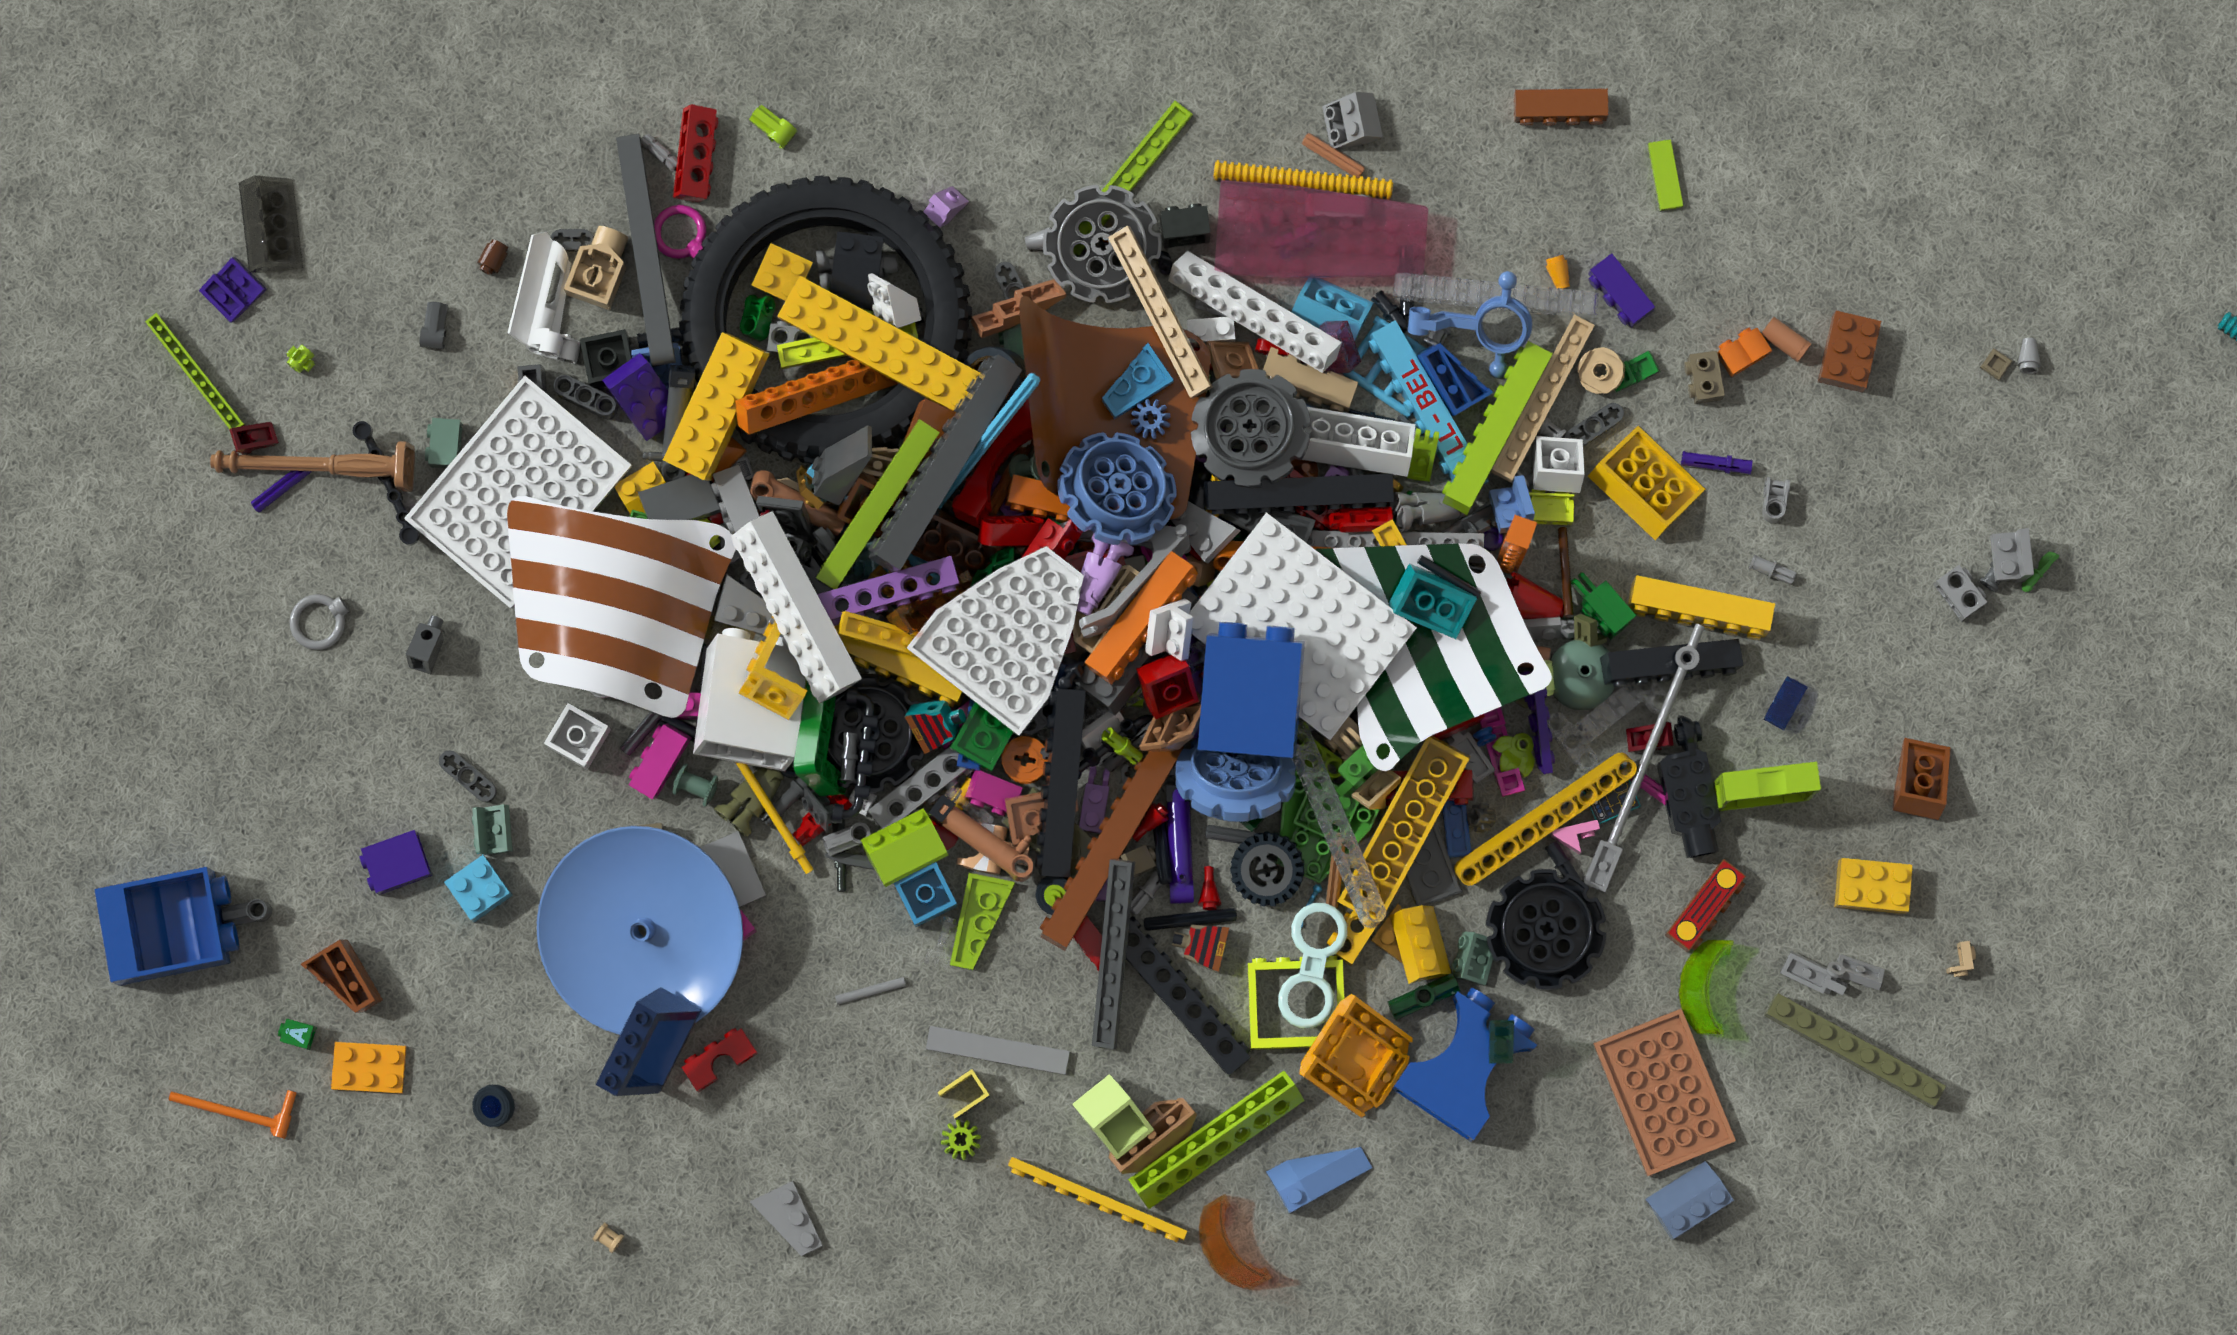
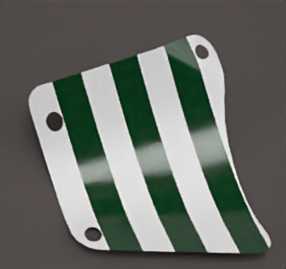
M1475 544L1315 549L1387 605L1409 563L1429 571L1417 563L1421 555L1481 591L1456 639L1406 619L1417 627L1357 705L1360 738L1370 762L1377 769L1388 771L1416 745L1431 735L1540 691L1551 682L1552 675L1527 630L1502 570L1494 556L1486 549ZM1477 554L1484 559L1486 566L1482 573L1477 574L1470 569L1468 564L1470 556ZM1527 662L1534 666V670L1529 675H1521L1517 671L1518 666ZM1382 743H1386L1390 747L1389 756L1384 760L1380 759L1376 754L1377 747Z

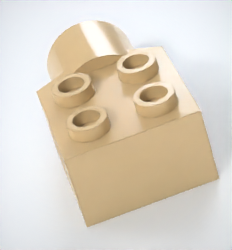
M598 226L591 245L580 246L564 287L566 295L610 310L626 270L621 256L628 241V236L615 229Z

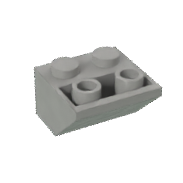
M1354 92L1322 106L1330 146L1336 150L1368 144L1383 137L1374 93Z

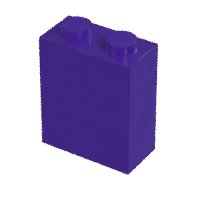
M415 830L361 849L363 855L359 856L362 867L363 869H368L370 875L367 878L370 890H375L378 895L432 876L418 832Z

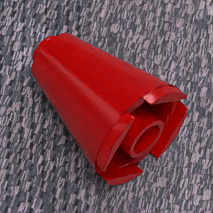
M1510 573L1512 579L1507 578L1506 582L1522 619L1563 617V599L1519 573Z

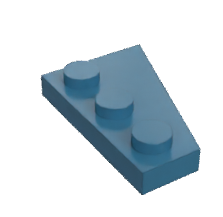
M1149 343L1144 346L1126 371L1102 397V402L1114 419L1174 382Z

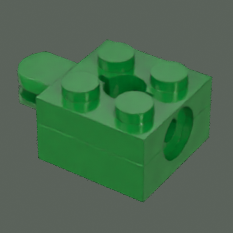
M1580 572L1578 578L1582 584L1576 578H1573L1570 582L1583 597L1581 612L1583 615L1597 620V631L1599 634L1612 640L1633 622L1636 614L1606 580L1596 587L1583 572Z

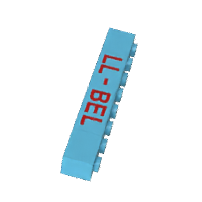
M1394 320L1371 333L1368 337L1370 339L1368 344L1373 353H1378L1382 360L1380 365L1383 371L1391 375L1393 379L1391 383L1397 394H1402L1405 400L1403 402L1404 407L1409 414L1413 413L1417 420L1415 422L1416 427L1421 429V434H1425V430H1430L1429 437L1433 438L1434 432H1439L1436 455L1440 460L1438 464L1444 474H1448L1453 482L1456 475L1452 474L1458 461L1463 463L1466 457L1463 455L1467 442L1398 323ZM1488 478L1486 479L1484 485L1489 482Z

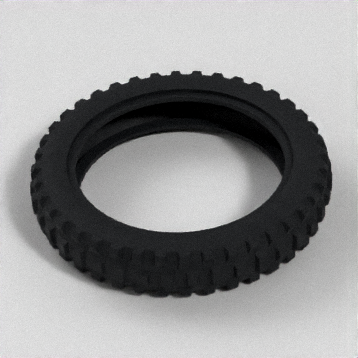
M815 176L813 181L805 177L792 180L791 185H787L785 182L773 185L768 193L765 190L756 193L750 197L751 202L747 203L744 201L731 210L733 215H726L715 226L716 233L711 232L701 244L703 250H699L696 257H694L691 264L693 270H690L683 285L687 291H684L683 299L680 303V310L683 313L682 321H679V331L683 334L684 342L681 346L683 355L688 356L690 362L687 366L694 367L695 379L699 383L721 333H727V312L733 289L740 275L752 259L770 243L798 230L821 226L850 228L871 236L884 237V243L897 252L913 271L920 284L926 303V328L923 342L961 363L969 355L965 349L968 348V342L971 341L972 330L969 329V320L972 318V306H968L967 300L970 296L969 286L963 284L961 277L965 273L962 264L956 263L954 260L955 250L952 245L945 244L942 239L943 232L938 225L931 226L928 216L922 210L916 212L908 199L903 196L897 199L894 196V192L884 187H881L879 190L875 189L869 181L861 179L858 183H854L852 178L837 177L836 180H831L829 176ZM898 384L878 401L853 412L827 416L808 414L752 434L746 433L738 425H736L735 429L740 432L741 439L749 445L752 442L757 443L758 448L763 452L770 454L774 451L783 460L792 462L794 458H798L802 463L813 464L817 456L820 457L826 448L867 425L872 427V448L887 447V449L897 447L899 441L906 437L917 406L925 397ZM753 389L751 394H756L759 392L756 389Z

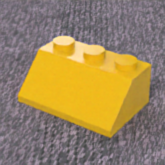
M1421 905L1401 909L1390 916L1408 984L1440 978L1452 973L1433 906Z

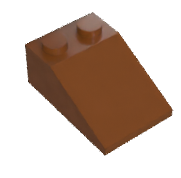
M1904 738L1894 790L1893 811L1939 820L1947 802L1950 747Z

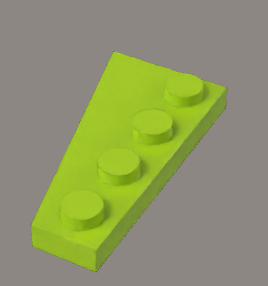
M969 873L950 966L974 970L1015 882Z

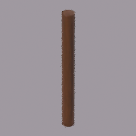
M1560 527L1558 528L1564 617L1571 618L1574 616L1570 582L1567 528Z

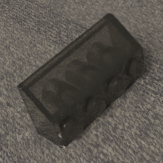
M254 175L239 182L249 272L273 273L302 269L303 262L293 179Z

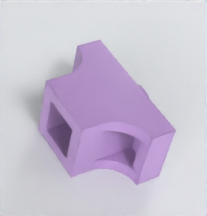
M951 186L933 194L929 200V205L923 212L940 228L947 225L969 201Z

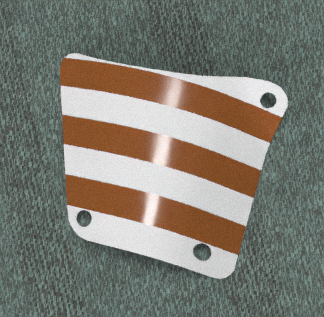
M517 496L511 500L507 510L514 603L520 662L526 673L538 681L599 693L631 703L662 716L673 718L681 715L686 708L714 601L736 550L731 538L732 534H730L729 530L717 524L697 520L642 519L581 510L540 501L527 496ZM714 535L724 538L725 546L723 549L716 551L710 547L709 542ZM539 652L544 656L545 662L540 668L530 666L529 657L532 653ZM651 682L658 684L662 689L661 697L655 700L647 697L644 691L646 684Z

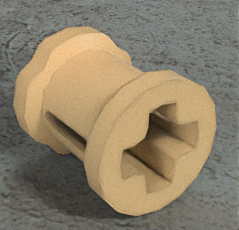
M604 1223L596 1232L593 1241H599L609 1248V1252L613 1253L622 1242L624 1235H618L608 1228V1224Z

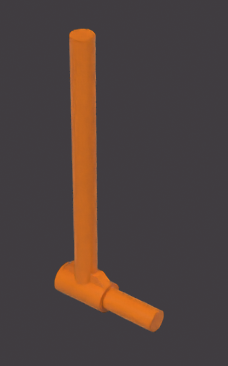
M287 1090L282 1111L275 1115L274 1118L172 1091L169 1101L270 1127L273 1136L285 1139L297 1092Z

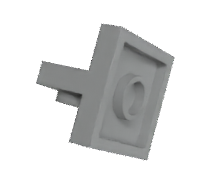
M2029 528L2019 529L2011 533L1990 535L1995 582L2014 580V583L2024 582L2034 575Z

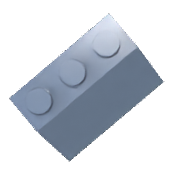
M1706 1161L1645 1199L1671 1240L1734 1201L1721 1179Z

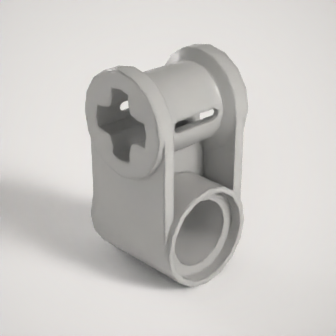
M1766 477L1762 515L1767 522L1777 523L1784 516L1790 480L1778 481ZM1774 506L1778 508L1780 514L1774 516L1769 513L1768 508Z

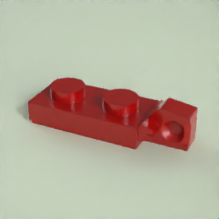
M844 795L826 796L830 800V805L844 804V809H849L852 806L851 802ZM810 812L801 818L803 822L792 833L793 837L802 846L824 831L820 824L818 825Z

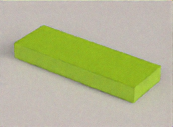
M1671 139L1648 143L1660 211L1683 208Z

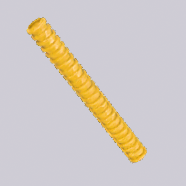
M1220 160L1215 162L1213 178L1215 181L1222 179L1221 181L1225 182L1226 179L1229 182L1235 180L1236 183L1243 181V184L1250 182V185L1257 183L1260 186L1262 183L1265 186L1271 184L1272 187L1279 185V188L1286 186V189L1293 187L1296 190L1298 187L1300 190L1307 188L1308 191L1315 189V192L1322 190V193L1329 191L1332 194L1334 191L1336 194L1343 192L1344 195L1351 193V195H1370L1372 198L1379 196V199L1387 197V200H1390L1392 197V179L1385 181L1384 178L1381 180L1374 178L1372 180L1371 177L1363 179V176L1356 178V175L1349 177L1348 174L1346 176H1342V174L1336 176L1335 173L1327 175V172L1320 174V171L1313 173L1312 170L1309 173L1306 170L1300 172L1299 169L1291 171V168L1284 170V167L1277 169L1276 166L1273 169L1270 166L1264 168L1263 165L1256 167V164H1252V166H1248V163L1241 165L1240 162H1238V165L1234 164V162L1228 164L1227 161L1220 163Z

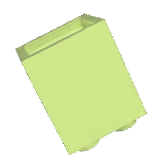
M1110 1074L1072 1104L1116 1159H1119L1154 1131L1128 1094Z

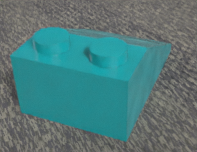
M1409 563L1388 605L1393 609L1394 614L1456 639L1477 597L1437 575Z

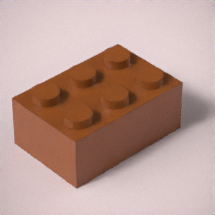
M1836 310L1832 316L1818 382L1863 393L1867 388L1881 321Z

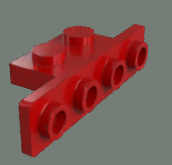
M1048 518L1022 557L1047 546L1065 560L1083 531L1071 519L1063 528Z

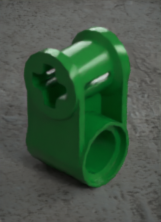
M749 295L746 298L740 322V330L743 334L756 341H763L768 337L776 306L772 296L758 298L756 295Z

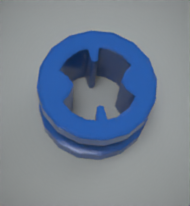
M1492 726L1485 727L1473 734L1474 739H1478V747L1487 745L1497 738L1496 734H1492Z

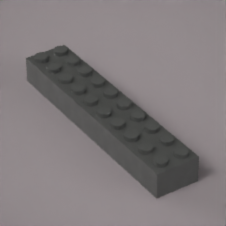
M1001 355L989 357L981 363L978 369L980 375L976 379L971 380L966 388V391L969 393L956 404L954 408L955 416L946 421L942 427L944 434L939 439H936L929 449L932 452L930 457L924 458L917 469L920 472L915 479L912 478L905 488V491L908 493L903 499L900 498L893 508V511H895L894 516L891 519L888 518L881 528L883 534L870 545L868 550L871 553L868 558L888 571L896 572L901 570L1021 373V368Z

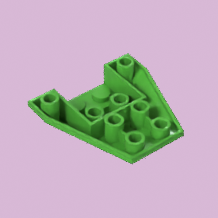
M1295 769V790L1291 799L1288 802H1283L1280 835L1287 836L1291 842L1294 841L1297 849L1301 851V856L1305 863L1304 876L1321 883L1329 875L1333 841L1339 839L1346 842L1345 857L1370 831L1379 809L1369 810L1352 798V794L1350 795L1348 792L1341 797L1335 791L1340 786L1339 784L1319 775ZM1278 857L1277 864L1284 867L1281 859Z

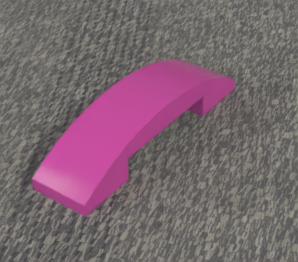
M1501 707L1484 713L1485 717L1480 722L1481 729L1492 726V734L1497 736L1494 741L1486 745L1491 765L1495 769L1494 775L1502 797L1523 792L1525 788L1519 768L1505 772L1500 771L1499 761L1502 753L1497 752L1492 746L1498 738L1508 736Z

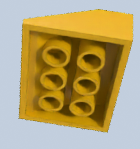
M1639 426L1610 451L1588 475L1604 493L1654 540L1663 534L1706 490Z

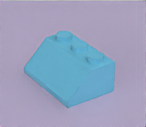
M1310 274L1296 299L1291 313L1343 344L1353 346L1373 306V302Z

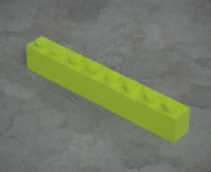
M1530 341L1527 342L1524 348L1519 347L1514 357L1517 360L1515 366L1510 365L1504 375V378L1507 379L1505 385L1498 386L1493 396L1497 398L1494 405L1489 403L1483 416L1486 417L1484 424L1479 423L1473 433L1476 436L1473 444L1468 442L1463 452V455L1466 456L1463 463L1458 461L1452 474L1456 475L1453 482L1447 481L1442 491V494L1445 495L1442 503L1468 515L1553 353Z

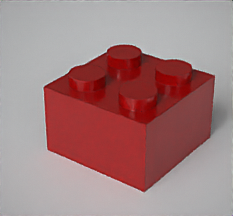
M1170 654L1136 668L1145 703L1155 719L1199 702L1190 667L1186 660L1180 661Z

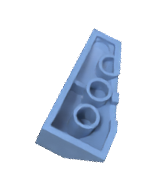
M1358 1147L1287 1160L1268 1170L1267 1174L1290 1214L1370 1170L1372 1166L1362 1148Z

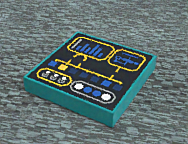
M1623 764L1620 765L1619 770L1624 769ZM1608 775L1603 776L1600 783L1605 782ZM1630 780L1589 806L1594 819L1598 820L1599 825L1618 817L1631 785ZM1588 789L1583 790V794L1586 795ZM1637 796L1630 811L1641 807Z

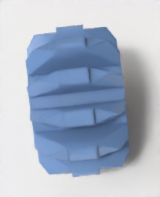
M1146 399V407L1138 403L1137 407L1140 412L1132 411L1131 414L1137 417V419L1131 420V424L1139 425L1135 429L1137 434L1144 430L1143 438L1146 439L1149 432H1151L1152 438L1156 439V431L1161 435L1165 434L1161 426L1170 427V423L1164 420L1171 418L1170 413H1163L1167 409L1166 405L1158 408L1159 400H1155L1153 406H1150L1149 399ZM1152 414L1154 418L1157 417V420H1154V424L1144 421L1145 418L1148 419L1147 415Z

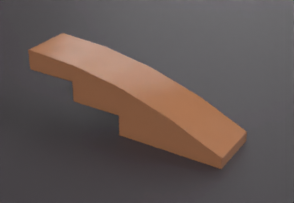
M1055 279L1016 290L1014 298L994 303L991 311L972 316L971 324L981 338L993 335L1021 323L1019 304L1020 299L1024 295L1029 297L1040 308L1047 310L1066 298L1065 291Z

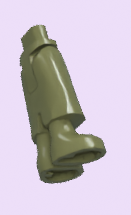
M761 767L753 774L771 801L784 777L780 770ZM745 779L730 794L733 800L728 804H718L714 811L730 823L742 806L744 811L731 824L737 831L748 838L751 834V818L755 816L759 819L765 809Z

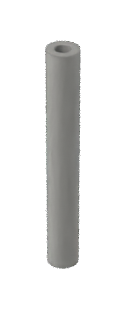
M904 977L836 995L835 998L837 1005L901 988L906 986Z

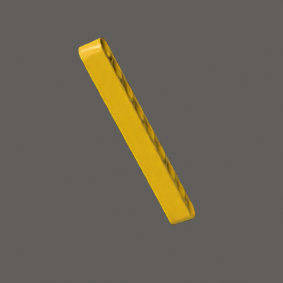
M1625 753L1614 754L1460 859L1454 866L1456 876L1467 886L1478 883L1631 779L1637 771L1636 763ZM1627 762L1626 767L1619 770L1620 765ZM1608 775L1607 780L1600 783L1601 778ZM1584 789H1588L1586 795L1580 796ZM1569 802L1568 807L1561 810L1562 804ZM1549 815V819L1541 823L1542 818ZM1530 828L1529 833L1525 836H1522V832L1525 829ZM1506 842H1510V846L1508 848L1502 849L1503 845ZM1487 855H1491L1490 860L1483 863V859ZM1472 868L1469 875L1463 876L1466 869Z

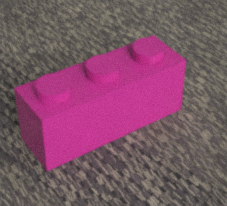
M669 723L663 724L662 727L660 725L657 727L652 736L655 740L651 747L647 746L641 754L640 758L643 760L640 766H635L629 775V778L632 779L629 786L652 800L656 799L692 739V737Z

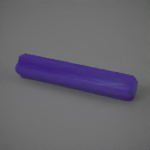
M290 471L251 501V505L257 512H261L312 471Z

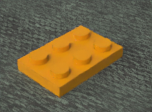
M335 1042L331 1089L403 1094L407 1046Z

